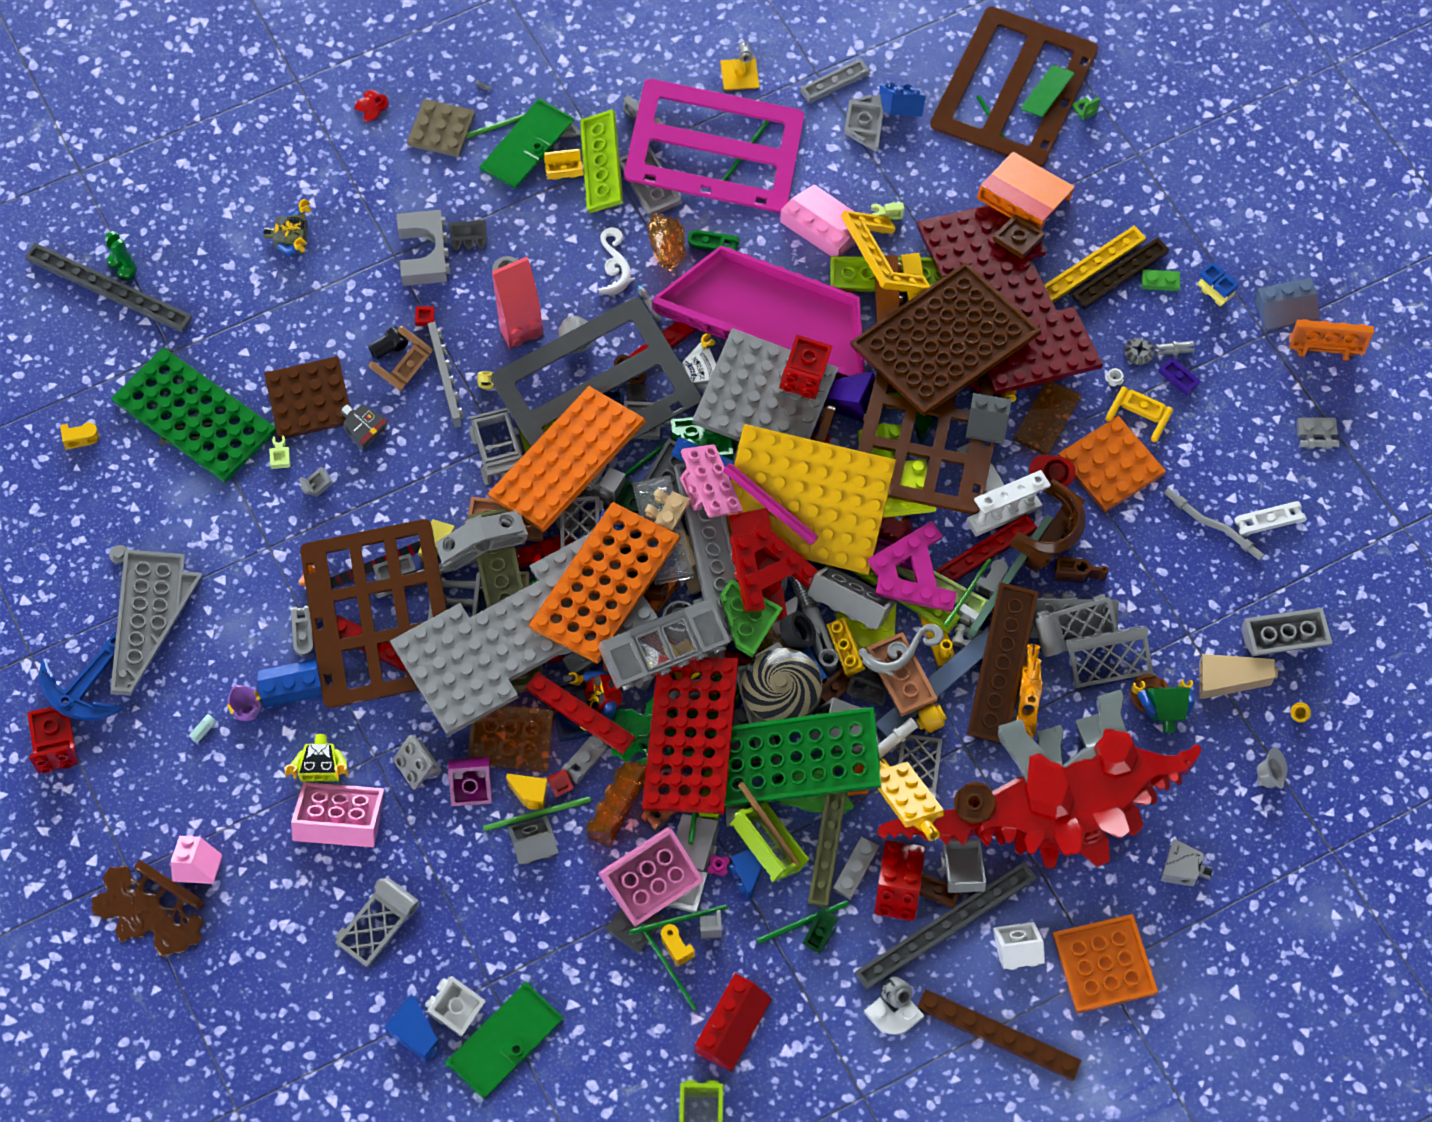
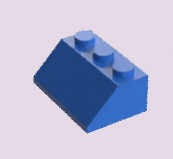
M317 659L259 670L258 686L264 708L322 696Z

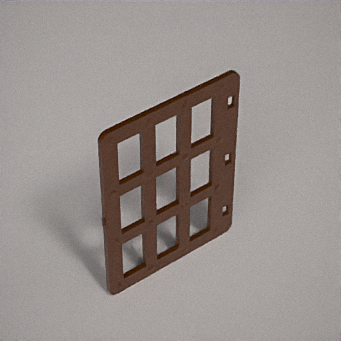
M877 372L867 413L864 414V425L857 451L871 454L872 449L877 448L895 452L894 459H896V465L888 498L968 514L979 513L980 508L974 501V498L984 494L995 442H990V445L987 446L983 445V440L970 438L967 454L944 449L951 420L966 423L969 420L970 411L954 408L956 395H954L927 414L939 417L933 447L910 443L916 415L920 412L905 398L887 395L889 383ZM986 374L975 380V382L983 383L980 394L994 395ZM1006 393L1000 394V398H1005ZM883 406L905 410L898 440L876 436ZM907 455L930 459L923 490L900 485ZM941 461L964 466L958 497L935 492ZM973 486L980 487L979 494L972 493Z
M420 519L303 544L300 548L321 691L325 706L336 708L418 691L419 689L406 668L405 678L383 682L377 645L388 643L390 640L424 623L410 625L404 588L427 584L433 617L447 610V598L443 592L431 522L427 519ZM419 535L425 571L402 575L396 540ZM384 542L390 578L367 583L361 547ZM349 549L355 585L332 590L327 554ZM314 564L315 573L309 574L308 565ZM392 591L398 627L375 632L369 595ZM357 598L363 635L340 639L334 603ZM323 619L324 628L318 630L316 620ZM365 647L371 685L348 689L342 652ZM325 676H332V685L326 686Z

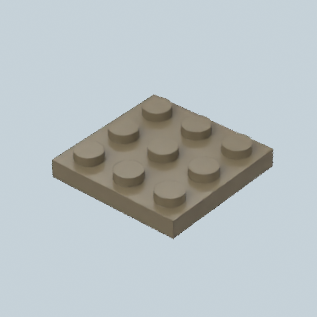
M423 99L407 141L408 146L460 157L467 133H469L476 115L475 110Z

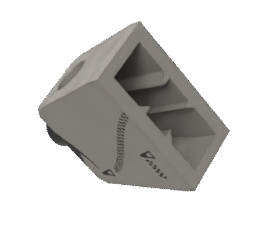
M1173 839L1160 881L1194 886L1198 877L1210 880L1213 868L1201 865L1204 857L1202 852Z

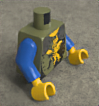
M302 199L299 202V207L282 217H277L274 228H264V239H273L275 248L287 256L295 253L305 254L308 229L305 212H311L309 207L311 202Z

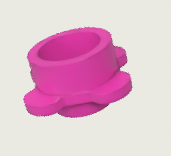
M715 854L711 855L710 866L707 868L708 873L718 876L727 875V865L730 863L729 858L726 856L723 858L718 857Z

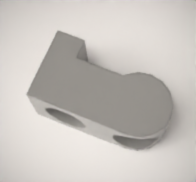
M1003 560L993 561L989 574L985 579L982 577L978 579L975 590L990 598L1007 574V563Z

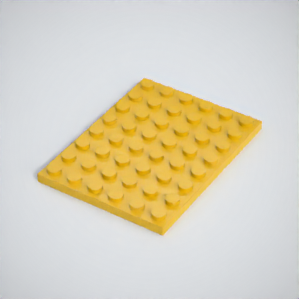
M744 424L734 466L818 536V539L814 544L810 545L768 510L772 531L805 560L867 575L870 574L871 567L867 560L875 553L896 459ZM730 480L743 508L741 513L766 508L734 480ZM725 515L729 534L732 536L730 515Z

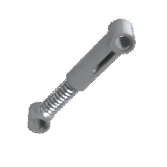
M791 575L787 579L792 583L801 611L811 620L816 631V641L812 647L818 664L826 675L833 674L838 668L839 657L833 648L820 610L814 605L815 602H813L812 597L807 595L809 590ZM831 660L833 663L826 664L824 661Z

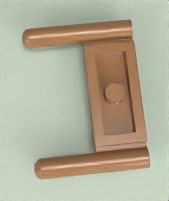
M400 326L398 332L414 345L391 374L373 361L369 363V368L399 391H402L434 349L405 327Z

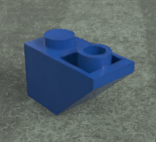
M748 849L731 856V864L729 865L732 876H736L739 881L737 886L741 895L745 894L747 900L752 897L762 872L761 863L752 851Z

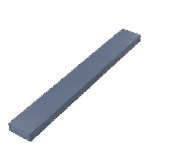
M990 626L928 678L937 698L983 659ZM895 706L876 722L877 729L887 738L893 733L892 730L894 728H899L910 717L912 719L918 715V710L901 717Z

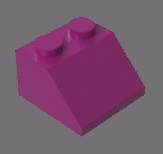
M490 758L449 759L448 777L451 806L492 804Z

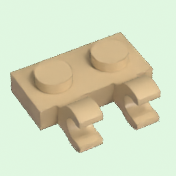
M657 489L654 493V501L664 504V507L659 511L656 507L648 504L645 512H647L645 516L655 520L654 523L674 532L690 503V499L673 491L669 496L663 490Z

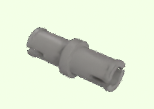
M1172 341L1169 344H1156L1155 349L1162 350L1155 351V355L1178 356V354L1194 353L1195 348H1187L1194 346V342L1177 343V341Z

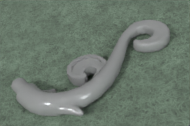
M935 624L924 625L916 633L909 648L900 641L893 642L888 646L887 654L890 658L897 659V653L902 654L898 660L889 663L880 662L881 658H874L865 648L860 649L858 653L862 657V662L872 671L894 676L893 672L904 667L913 657L923 633L928 631L934 633V638L932 639L923 638V643L928 646L939 645L944 635L939 626Z

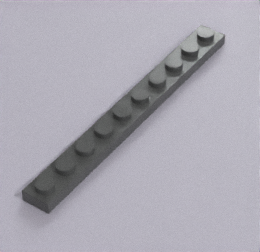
M34 243L25 255L26 261L181 333H184L193 320L192 315L37 243Z
M1025 862L1021 863L986 886L984 892L975 893L855 971L856 977L866 991H868L1035 882L1037 877Z

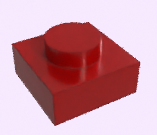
M416 306L415 326H428V323L435 321L434 306Z
M565 769L547 777L555 797L574 789Z

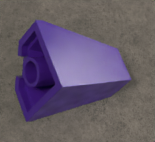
M869 371L834 380L824 407L826 408L827 405L835 406L836 413L864 423V414L867 413L876 376L873 372Z

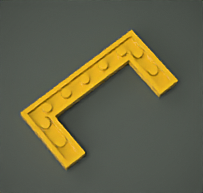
M851 211L842 212L841 218L845 226L848 228L882 288L921 293L930 287L925 276L893 272L870 231L881 234H893L896 228L889 217Z

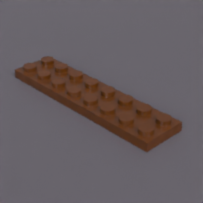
M1002 582L998 585L966 736L1003 745L998 736V726L1010 723L1012 720L1038 591Z

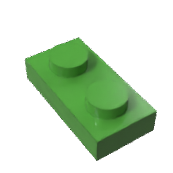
M1143 269L1142 289L1179 291L1180 271Z

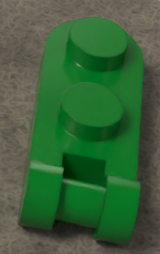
M693 230L688 234V244L693 249L713 252L718 247L724 246L738 251L736 247L739 245L740 238L737 236L703 230Z

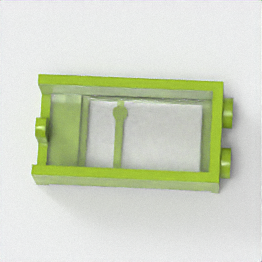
M767 802L761 804L760 807L800 863L797 866L795 863H791L753 806L746 810L744 808L740 809L735 813V818L730 823L731 827L734 826L743 841L764 869L767 870V873L771 875L770 879L772 882L800 872L810 860Z
M686 1080L685 1083H680L679 1122H723V1084L715 1080H709L706 1083Z

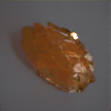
M653 213L651 220L648 222L650 246L654 251L655 258L662 267L667 268V270L674 269L683 262L687 255L684 246V227L678 218L674 220L669 216L666 219L663 214Z

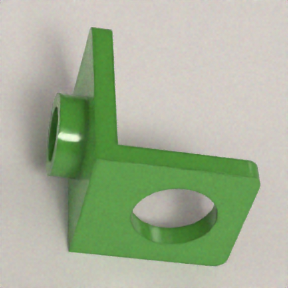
M1085 97L1073 103L1072 107L1080 118L1084 120L1098 113L1100 98L1098 97L1090 101ZM1081 104H1084L1083 111L1079 109Z

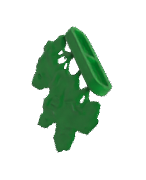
M654 697L646 703L644 715L635 712L633 709L616 711L615 717L611 721L634 735L635 740L624 755L611 747L612 756H618L625 762L630 761L640 752L648 757ZM675 709L670 710L667 714L670 718L678 715ZM692 710L688 713L687 717L694 719L698 716V712ZM712 711L707 717L714 720L719 714L716 711ZM673 728L668 729L665 735L672 737L676 734V730ZM690 729L686 732V735H690L692 738L696 731ZM714 730L708 731V739L714 738ZM642 743L646 745V749L642 748ZM669 747V753L664 755L671 756L674 753V749ZM691 748L690 750H685L684 756L691 757L695 751ZM711 749L706 750L704 757H713L715 751ZM647 757L640 758L635 762L638 773H646Z

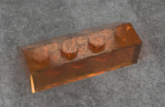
M624 762L621 768H617L613 784L607 786L603 802L600 801L597 804L594 819L590 818L586 825L589 839L610 848L645 783L646 764Z

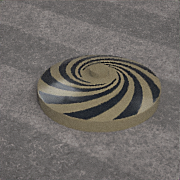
M776 648L768 650L752 660L744 672L741 688L748 710L756 718L765 722L809 716L820 702L823 685L820 671L810 657L794 649Z

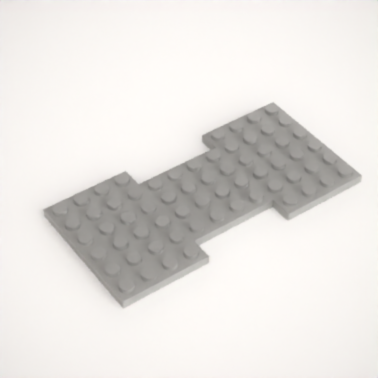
M591 533L531 564L530 569L538 580L537 582L469 618L461 603L390 640L392 647L447 737L519 698L510 681L569 650L529 629V624ZM605 540V541H604V544L607 545V546H610V545L607 543V541ZM597 554L594 556L593 559L595 561H601L604 558V556L601 554ZM613 563L610 566V568L616 570L619 569L621 565L619 563ZM585 570L583 575L588 577L594 572L592 570ZM604 578L600 581V584L607 585L611 580ZM576 585L573 587L572 590L574 592H580L583 589V587L581 585ZM620 587L617 589V592L623 594L627 592L628 589L626 587ZM592 594L589 599L596 601L600 598V595ZM642 596L617 635L658 619L644 596ZM564 601L562 606L568 608L573 603L571 601ZM611 602L608 603L606 607L608 609H614L617 607V604ZM583 609L579 612V615L587 616L590 611ZM555 616L552 618L551 622L559 623L561 622L562 618L559 616ZM599 618L596 624L604 625L607 620ZM572 625L568 628L570 632H576L579 629L577 625ZM588 634L585 639L593 641L596 635Z

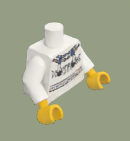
M708 333L702 336V343H699L683 361V368L698 392L701 393L705 392L716 366L710 348L707 349V346H714L715 340L710 339L708 341L711 337Z

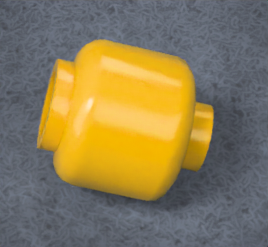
M933 703L918 710L919 718L916 719V722L921 730L925 729L928 733H932L944 727L947 718L941 706Z

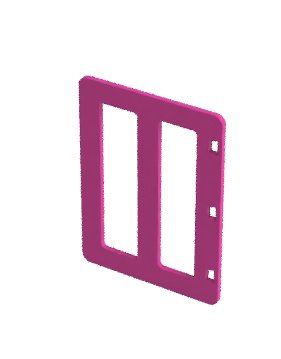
M647 79L644 82L624 178L633 183L781 213V209L788 203L804 113L795 108L656 79ZM666 99L781 123L785 126L781 147L773 148L655 123L654 118L658 100ZM653 140L773 165L776 167L773 189L766 190L645 164L649 142ZM645 176H650L656 179L655 181H650L644 178ZM700 187L711 189V193L700 191ZM756 199L765 200L767 202L766 204L756 203L755 201Z

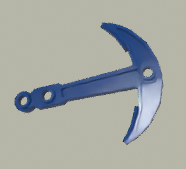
M116 632L113 633L103 645L100 653L66 690H63L56 684V680L48 668L47 659H42L39 670V682L44 697L60 714L83 721L99 720L112 716L123 709L122 704L111 705L93 702L91 705L81 701L114 659L115 645L112 643L116 641ZM63 701H69L67 704H62Z

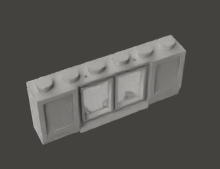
M709 598L601 641L598 648L616 689L623 688L626 691L633 688L636 682L646 683L652 680L653 675L660 673V676L670 673L672 671L671 668L676 666L679 669L690 664L689 661L705 659L708 657L707 654L713 651L715 654L726 650L725 646L731 641L712 599Z

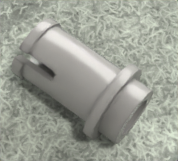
M745 41L739 43V59L744 63H748L752 60L753 53L750 51V43L746 41L745 46Z

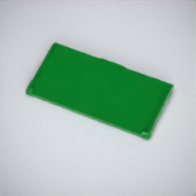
M538 98L479 168L483 172L516 189L538 162L544 158V153L551 150L552 146L574 122V118Z
M524 982L445 1061L446 1066L458 1074L481 1098L485 1099L564 1018L529 983Z

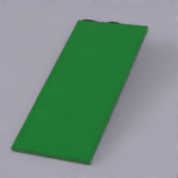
M1052 65L1020 109L1043 117L1075 73L1067 68H1061L1059 65Z

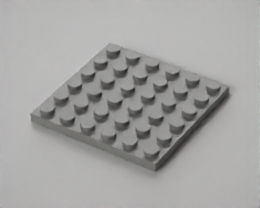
M732 328L693 417L692 424L739 442L744 424L810 439L837 374L838 367L827 364L816 400L804 398L796 393L785 392L779 386L791 350Z

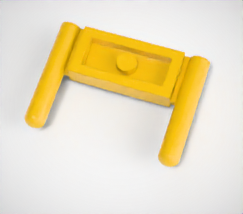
M1122 386L1105 419L1108 422L1112 421L1121 405L1122 408L1155 423L1159 422L1151 436V441L1157 442L1174 409Z

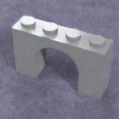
M441 210L397 214L399 239L426 238L435 244L432 253L424 258L400 260L403 286L447 282L450 266L449 263H446V259H449V253L444 243H448L447 232H443V228H446V218L442 217Z

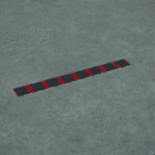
M420 541L398 549L399 557L409 553L411 556L417 554L421 547ZM386 555L364 563L366 575L374 572L373 565L387 561ZM353 569L331 577L332 589L354 580Z

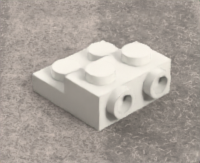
M453 976L448 977L447 980L443 978L437 986L439 990L435 997L431 996L424 1006L427 1007L425 1013L441 1025L444 1024L453 1032L462 1036L486 1000Z

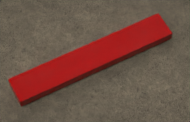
M1024 514L935 571L956 582L985 564L987 559H993L1012 547L1009 544L1018 532L1029 536L1038 527L1027 514Z

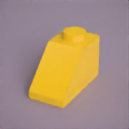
M507 773V784L523 806L531 810L544 809L548 790L547 779Z

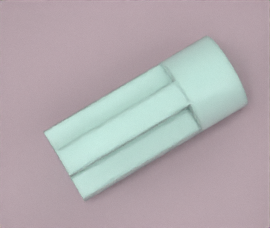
M207 714L189 734V737L198 743L214 726L216 720Z

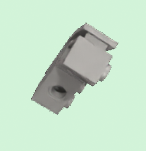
M517 510L487 517L479 515L466 520L463 526L435 543L443 567L456 571L487 551L524 544L528 533L521 514H518Z

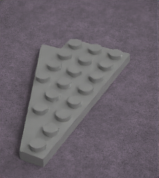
M125 549L110 694L132 695L199 584L202 573L183 571L185 554Z

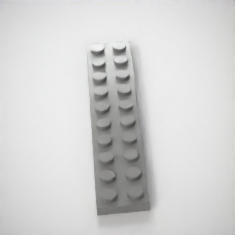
M685 463L675 464L674 471L679 493L688 498L680 480V476L687 466ZM689 503L684 515L703 600L712 599L730 641H733L720 599L721 593L730 579L736 581L734 574L736 567L735 564L733 565L731 553L733 552L726 517L724 515L709 518L704 506L701 510L694 511L691 503Z

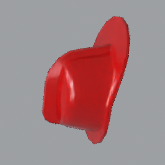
M1040 455L1035 457L1029 466V474L1041 470L1049 483L1054 478L1065 487L1074 481L1076 475L1073 463L1069 459L1058 456Z

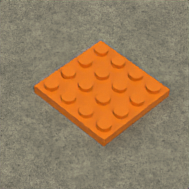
M1119 416L1062 450L1057 455L1058 457L1069 459L1073 463L1076 470L1075 479L1104 513L1166 473V470Z
M1133 914L1053 932V940L1076 1014L1158 994Z

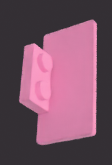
M713 444L682 449L681 454L687 468L680 476V480L690 499L693 510H701L704 506L709 518L741 513L743 508L729 476L723 472L725 467L716 446Z

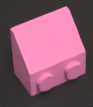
M179 836L171 859L172 881L214 884L222 860V854L201 837Z

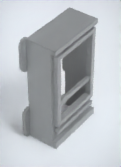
M507 407L470 417L471 426L469 427V433L472 443L478 446L483 464L480 470L485 485L492 483L491 476L508 472L522 457L523 450L519 438L515 436ZM506 421L512 441L484 447L478 428ZM513 444L515 452L491 458L486 456V450L491 451L494 448Z

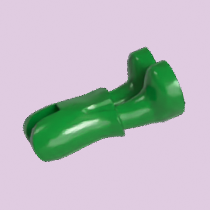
M110 231L105 236L106 245L111 251L107 258V263L112 269L119 268L117 274L121 280H131L137 272L136 264L131 259V254L127 251L124 240L120 239L116 232Z

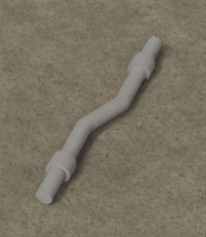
M1167 488L1164 494L1175 502V506L1180 510H1185L1199 523L1225 532L1241 545V549L1251 553L1259 561L1264 557V554L1253 546L1254 543L1249 539H1244L1228 525L1203 516L1189 505L1184 497H1179L1171 489Z

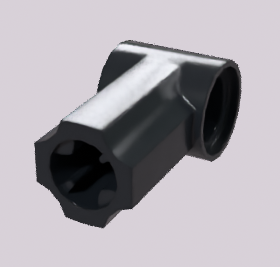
M394 326L388 329L382 338L368 345V349L374 359L378 360L394 350L396 352L403 350L408 345V340L398 332V327Z

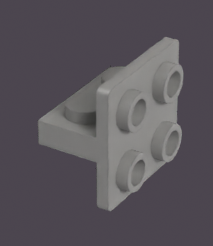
M413 734L407 737L393 758L394 763L413 790L418 789L423 780L439 776L442 772V769L423 742L417 740Z

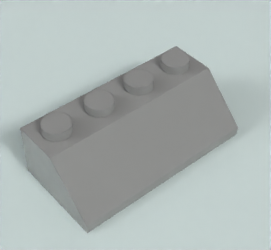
M829 565L815 574L807 593L815 602L824 603L831 610L842 612L849 619L858 620L864 623L867 628L876 630L884 624L897 602L894 599L876 596L875 588Z
M1323 608L1245 618L1241 627L1245 646L1253 656L1332 645Z

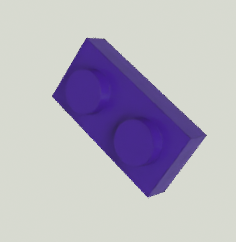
M1173 357L1159 368V373L1186 396L1200 383L1198 378Z

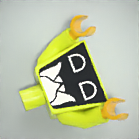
M325 734L315 735V744H305L304 749L297 754L292 763L285 766V777L292 774L293 778L296 779L298 772L301 782L339 781V775L345 774L346 777L349 776L347 761L342 753L335 749L334 744H327V735Z

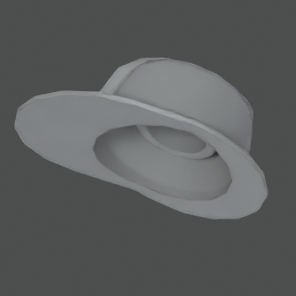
M1271 748L1267 758L1257 766L1258 786H1265L1266 788L1277 787L1279 789L1284 787L1288 769L1286 759L1279 749Z

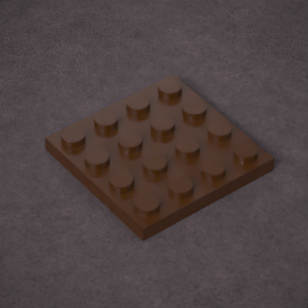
M338 356L264 372L279 440H282V436L287 439L343 426L347 418L340 412L347 404L350 406Z

